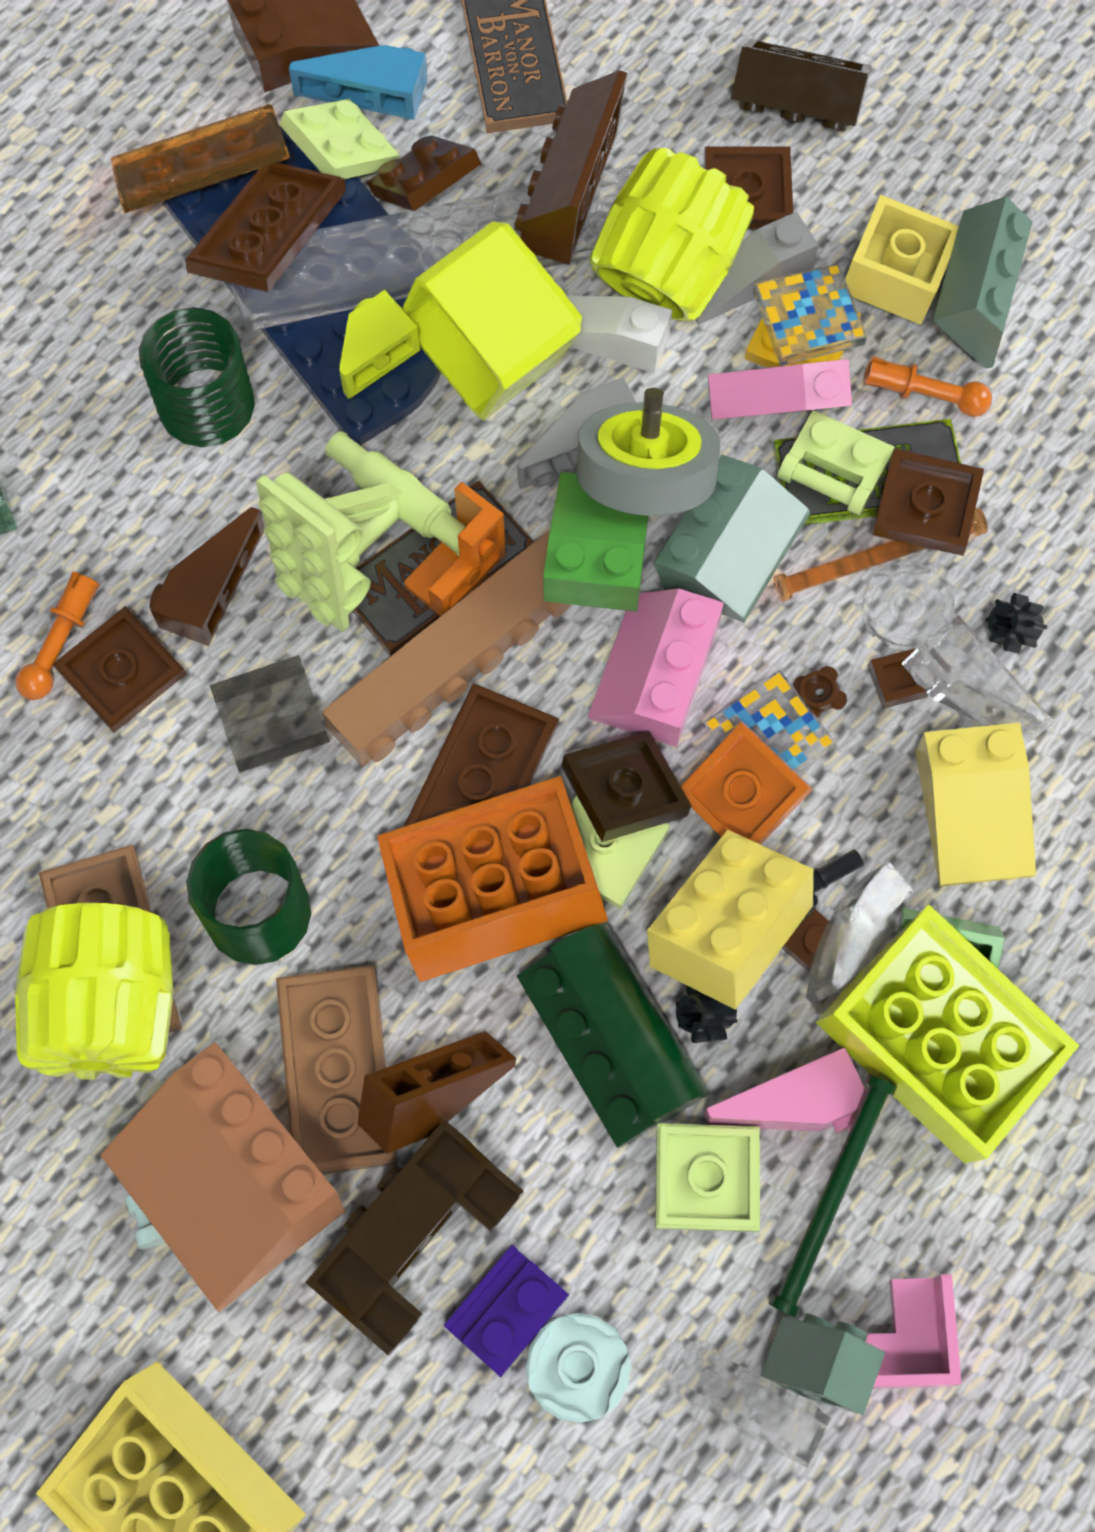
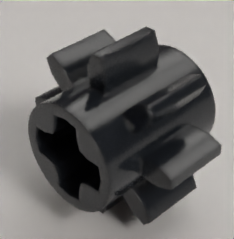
M1018 593L1012 594L1010 602L996 599V606L991 610L989 617L985 619L992 633L989 641L1003 644L1004 651L1017 654L1020 653L1022 645L1036 648L1038 646L1037 640L1042 635L1043 630L1047 629V625L1044 624L1043 617L1040 614L1044 608L1043 605L1029 602L1028 596Z
M686 985L688 995L683 996L676 1002L678 1028L692 1033V1043L726 1040L727 1033L725 1029L738 1022L736 1018L737 1009L735 1010Z

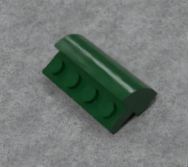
M608 924L592 925L564 938L550 947L552 952L516 975L617 1148L624 1147L655 1127L657 1123L670 1120L710 1094Z

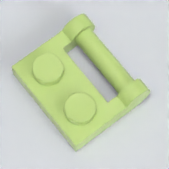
M812 410L793 447L783 460L777 478L787 483H791L794 480L848 505V511L860 516L889 464L895 447ZM803 460L808 461L859 486L857 489L801 463Z

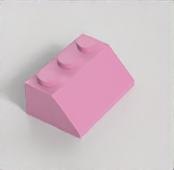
M679 588L640 593L638 611L625 612L589 711L588 719L634 734L650 731L654 740L677 747L720 625L724 602Z

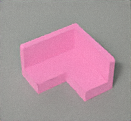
M940 1274L934 1278L891 1279L889 1285L893 1333L868 1334L866 1339L867 1343L886 1352L873 1389L943 1388L961 1385L952 1275Z

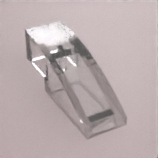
M890 861L863 876L845 895L831 916L819 941L810 970L806 998L812 1005L838 992L898 935L886 918L914 891Z

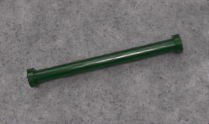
M868 1074L865 1081L869 1088L778 1295L772 1294L768 1303L772 1307L793 1317H797L801 1307L797 1305L798 1300L888 1094L894 1096L897 1089L896 1085L871 1074Z

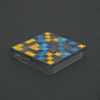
M839 263L754 283L753 294L780 366L865 345L867 335Z
M778 670L703 722V728L717 746L721 744L740 722L745 723L797 774L836 748L835 740L781 670Z

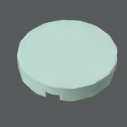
M581 1313L559 1317L544 1326L529 1347L526 1363L530 1391L540 1406L560 1420L575 1423L600 1419L615 1408L628 1388L631 1371L627 1347L616 1329L599 1317Z

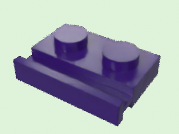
M511 1245L443 1326L502 1378L537 1336L539 1331L567 1300L569 1294L531 1260L519 1252L514 1245Z

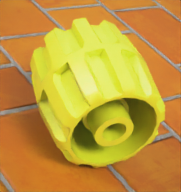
M654 148L642 157L611 205L590 254L589 262L596 275L623 297H632L671 309L672 320L692 322L701 315L729 272L753 218L754 206L747 202L749 197L741 187L728 185L726 183V175L718 169L706 170L700 167L696 157L679 152L675 154L667 148Z
M109 903L59 905L32 915L24 929L15 987L16 1047L20 1064L30 1070H38L39 1073L54 1077H60L73 1072L76 1078L95 1080L100 1073H108L117 1078L132 1077V1071L149 1073L158 1069L166 1056L173 1003L170 934L166 921L159 915L140 908Z

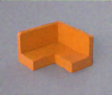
M460 482L454 488L457 519L466 525L458 534L459 557L441 542L404 582L405 588L440 616L470 594L506 555L504 513L463 482Z

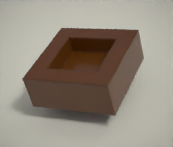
M916 648L870 661L868 668L883 709L929 696L931 689Z
M815 909L793 932L782 949L819 981L850 947L852 941Z

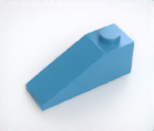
M388 45L291 62L289 67L293 94L296 96L325 102L350 99L359 109L415 120L428 80L425 53L414 51L410 48H398Z

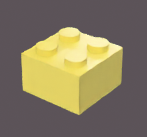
M880 194L841 289L846 288L848 295L921 325L950 260L959 226Z

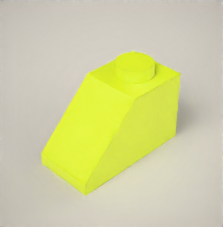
M383 290L373 298L362 300L348 315L339 368L343 393L348 399L420 351L418 326L386 290Z

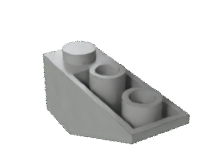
M624 377L583 392L517 463V480L520 489L531 485L533 487H543L551 483L557 475H560V472H568L573 469L577 471L579 431L583 423L590 416L605 408L625 403H636Z

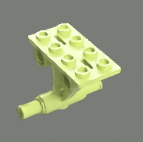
M339 431L328 441L325 448L326 455L351 472L355 485L361 490L324 499L291 473H284L274 481L262 475L256 481V486L260 499L258 506L263 513L265 522L264 533L270 545L271 553L269 556L274 564L277 586L289 598L295 599L298 597L306 603L312 615L325 626L331 623L339 631L344 632L350 626L348 615L363 601L371 583L368 577L355 568L360 562L359 556L397 520L401 519L423 537L437 538L454 551L458 557V534L466 525L451 515V508L446 501L424 487L414 475L399 468L381 452H368L351 439L347 433Z

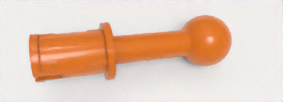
M871 356L864 375L865 385L901 393L900 397L903 399H907L912 391L955 403L962 413L972 417L985 414L991 407V391L981 382L973 381L963 386H958L916 374V364L911 363L909 366L900 365L875 356Z
M72 571L56 608L50 607L49 612L56 616V619L34 663L25 665L16 675V688L24 698L39 700L51 692L54 684L51 673L52 664L56 662L73 625L80 628L84 627L85 623L81 620L97 589L100 587V584L95 580L82 574L80 576L79 573Z

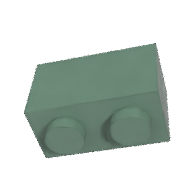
M807 1313L803 1321L782 1316L760 1377L800 1397L864 1415L886 1352L867 1343L868 1333L851 1324L837 1321L835 1326L825 1319Z

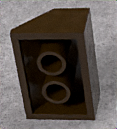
M749 39L741 48L731 99L740 101L739 108L763 113L765 107L781 110L780 117L788 120L805 122L806 116L823 119L821 126L825 128L846 131L847 125L856 126L872 65Z

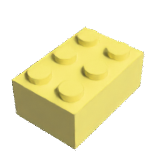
M727 830L648 928L650 967L736 1010L813 907V868Z

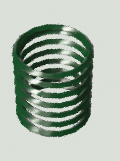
M196 307L173 310L156 319L144 333L138 351L140 368L150 389V395L156 406L159 420L168 434L183 444L197 447L221 445L238 436L250 422L255 402L245 359L240 347V340L230 322L214 311ZM190 322H201V323H195V324H189V325L179 326V327L175 328L174 330L168 332L167 334L163 335L165 332L169 331L170 329L176 327V326L179 325V324L190 323ZM194 331H202V332H199V333H193V334H188V335H182V336H180L179 338H177V339L173 340L172 342L168 343L170 340L174 339L175 337H177V336H179V335H181V334H183V333H189V332H194ZM197 340H204V341H202V342H196V343L185 344V345H183L182 347H180V348L174 350L173 352H171L173 349L179 347L180 345H182V344H184V343L192 342V341H197ZM200 349H207V350H204V351H198V352L188 353V354L182 356L181 358H179V359H177V360H175V361L173 362L174 359L180 357L181 355H183V354H185V353H187V352H189V351H195V350H200ZM202 358H211V359H205V360L194 361V362H190V363L186 364L187 362H189V361H191V360H197V359H202ZM207 369L221 371L216 379L203 386L190 388L175 386L181 378L194 371ZM220 389L219 391H217V392H215V393H213V394H211V395H208V394H210V393H212V392H214V391ZM206 396V397L188 399V398H191V397Z
M250 829L224 832L207 842L192 860L186 880L189 904L217 949L232 960L252 965L275 962L292 952L306 935L312 914L309 894L296 862L286 846L268 833ZM263 871L277 874L288 881L283 902L274 914L258 924L238 927L223 924L215 919L214 912L218 897L230 882L241 875Z

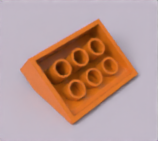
M561 776L377 835L404 949L419 982L608 921Z

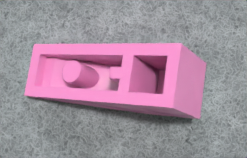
M849 359L708 374L712 420L852 406Z
M844 1047L707 1108L703 1118L707 1125L758 1126L760 1129L821 1132L833 1126L838 1134L851 1129L867 1091Z

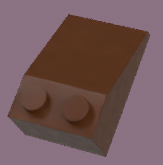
M227 0L233 31L265 93L291 83L289 72L291 62L379 46L356 0Z

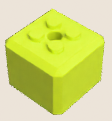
M495 221L489 223L415 279L402 308L418 326L419 342L422 350L467 406L483 421L556 366L581 332L582 315L570 302L564 291L555 283L539 263L534 253L524 244L512 227L507 223Z

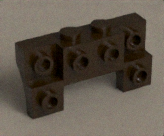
M445 1119L403 1168L396 1164L385 1174L377 1186L381 1194L368 1209L362 1204L351 1214L342 1227L347 1234L305 1282L388 1356L392 1354L423 1316L393 1286L456 1210L461 1207L486 1230L492 1233L524 1194V1190L499 1170Z

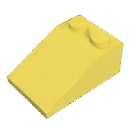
M1020 722L924 732L915 750L939 887L1035 877L1036 864L1030 775Z

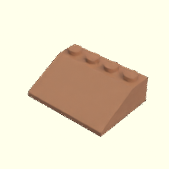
M216 1042L176 1070L100 1154L218 1313L345 1212L337 1191Z

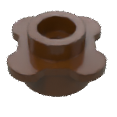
M824 666L818 671L808 673L806 676H799L793 683L794 692L801 696L804 706L814 719H818L821 713L827 710H841L847 703L846 694L840 691L836 682L838 673L830 666ZM818 689L824 690L822 697L816 696Z

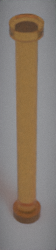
M976 508L970 534L974 533L975 536H980L988 532V524L983 511L980 508ZM894 540L786 576L785 573L775 575L773 582L780 600L784 602L792 599L794 593L927 548Z

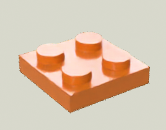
M740 722L681 785L691 804V808L721 837L727 830H730L760 845L813 790L800 775L743 722Z

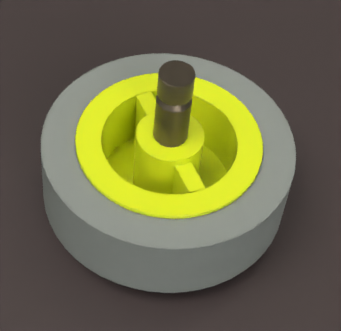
M648 388L644 392V402L625 403L605 408L590 416L583 423L579 431L577 479L582 489L591 498L621 512L645 516H663L685 512L705 502L715 489L720 454L718 434L709 423L699 416L684 409L663 404L664 392L661 389Z

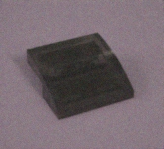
M299 655L209 685L239 773L330 743Z

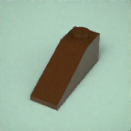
M253 507L247 509L170 569L164 583H159L154 588L150 598V611L158 628L207 646L210 645L264 533L265 527L259 509Z
M483 1031L365 1075L357 1124L387 1154L426 1139L444 1119L448 1122L514 1068L517 1058L488 1032Z

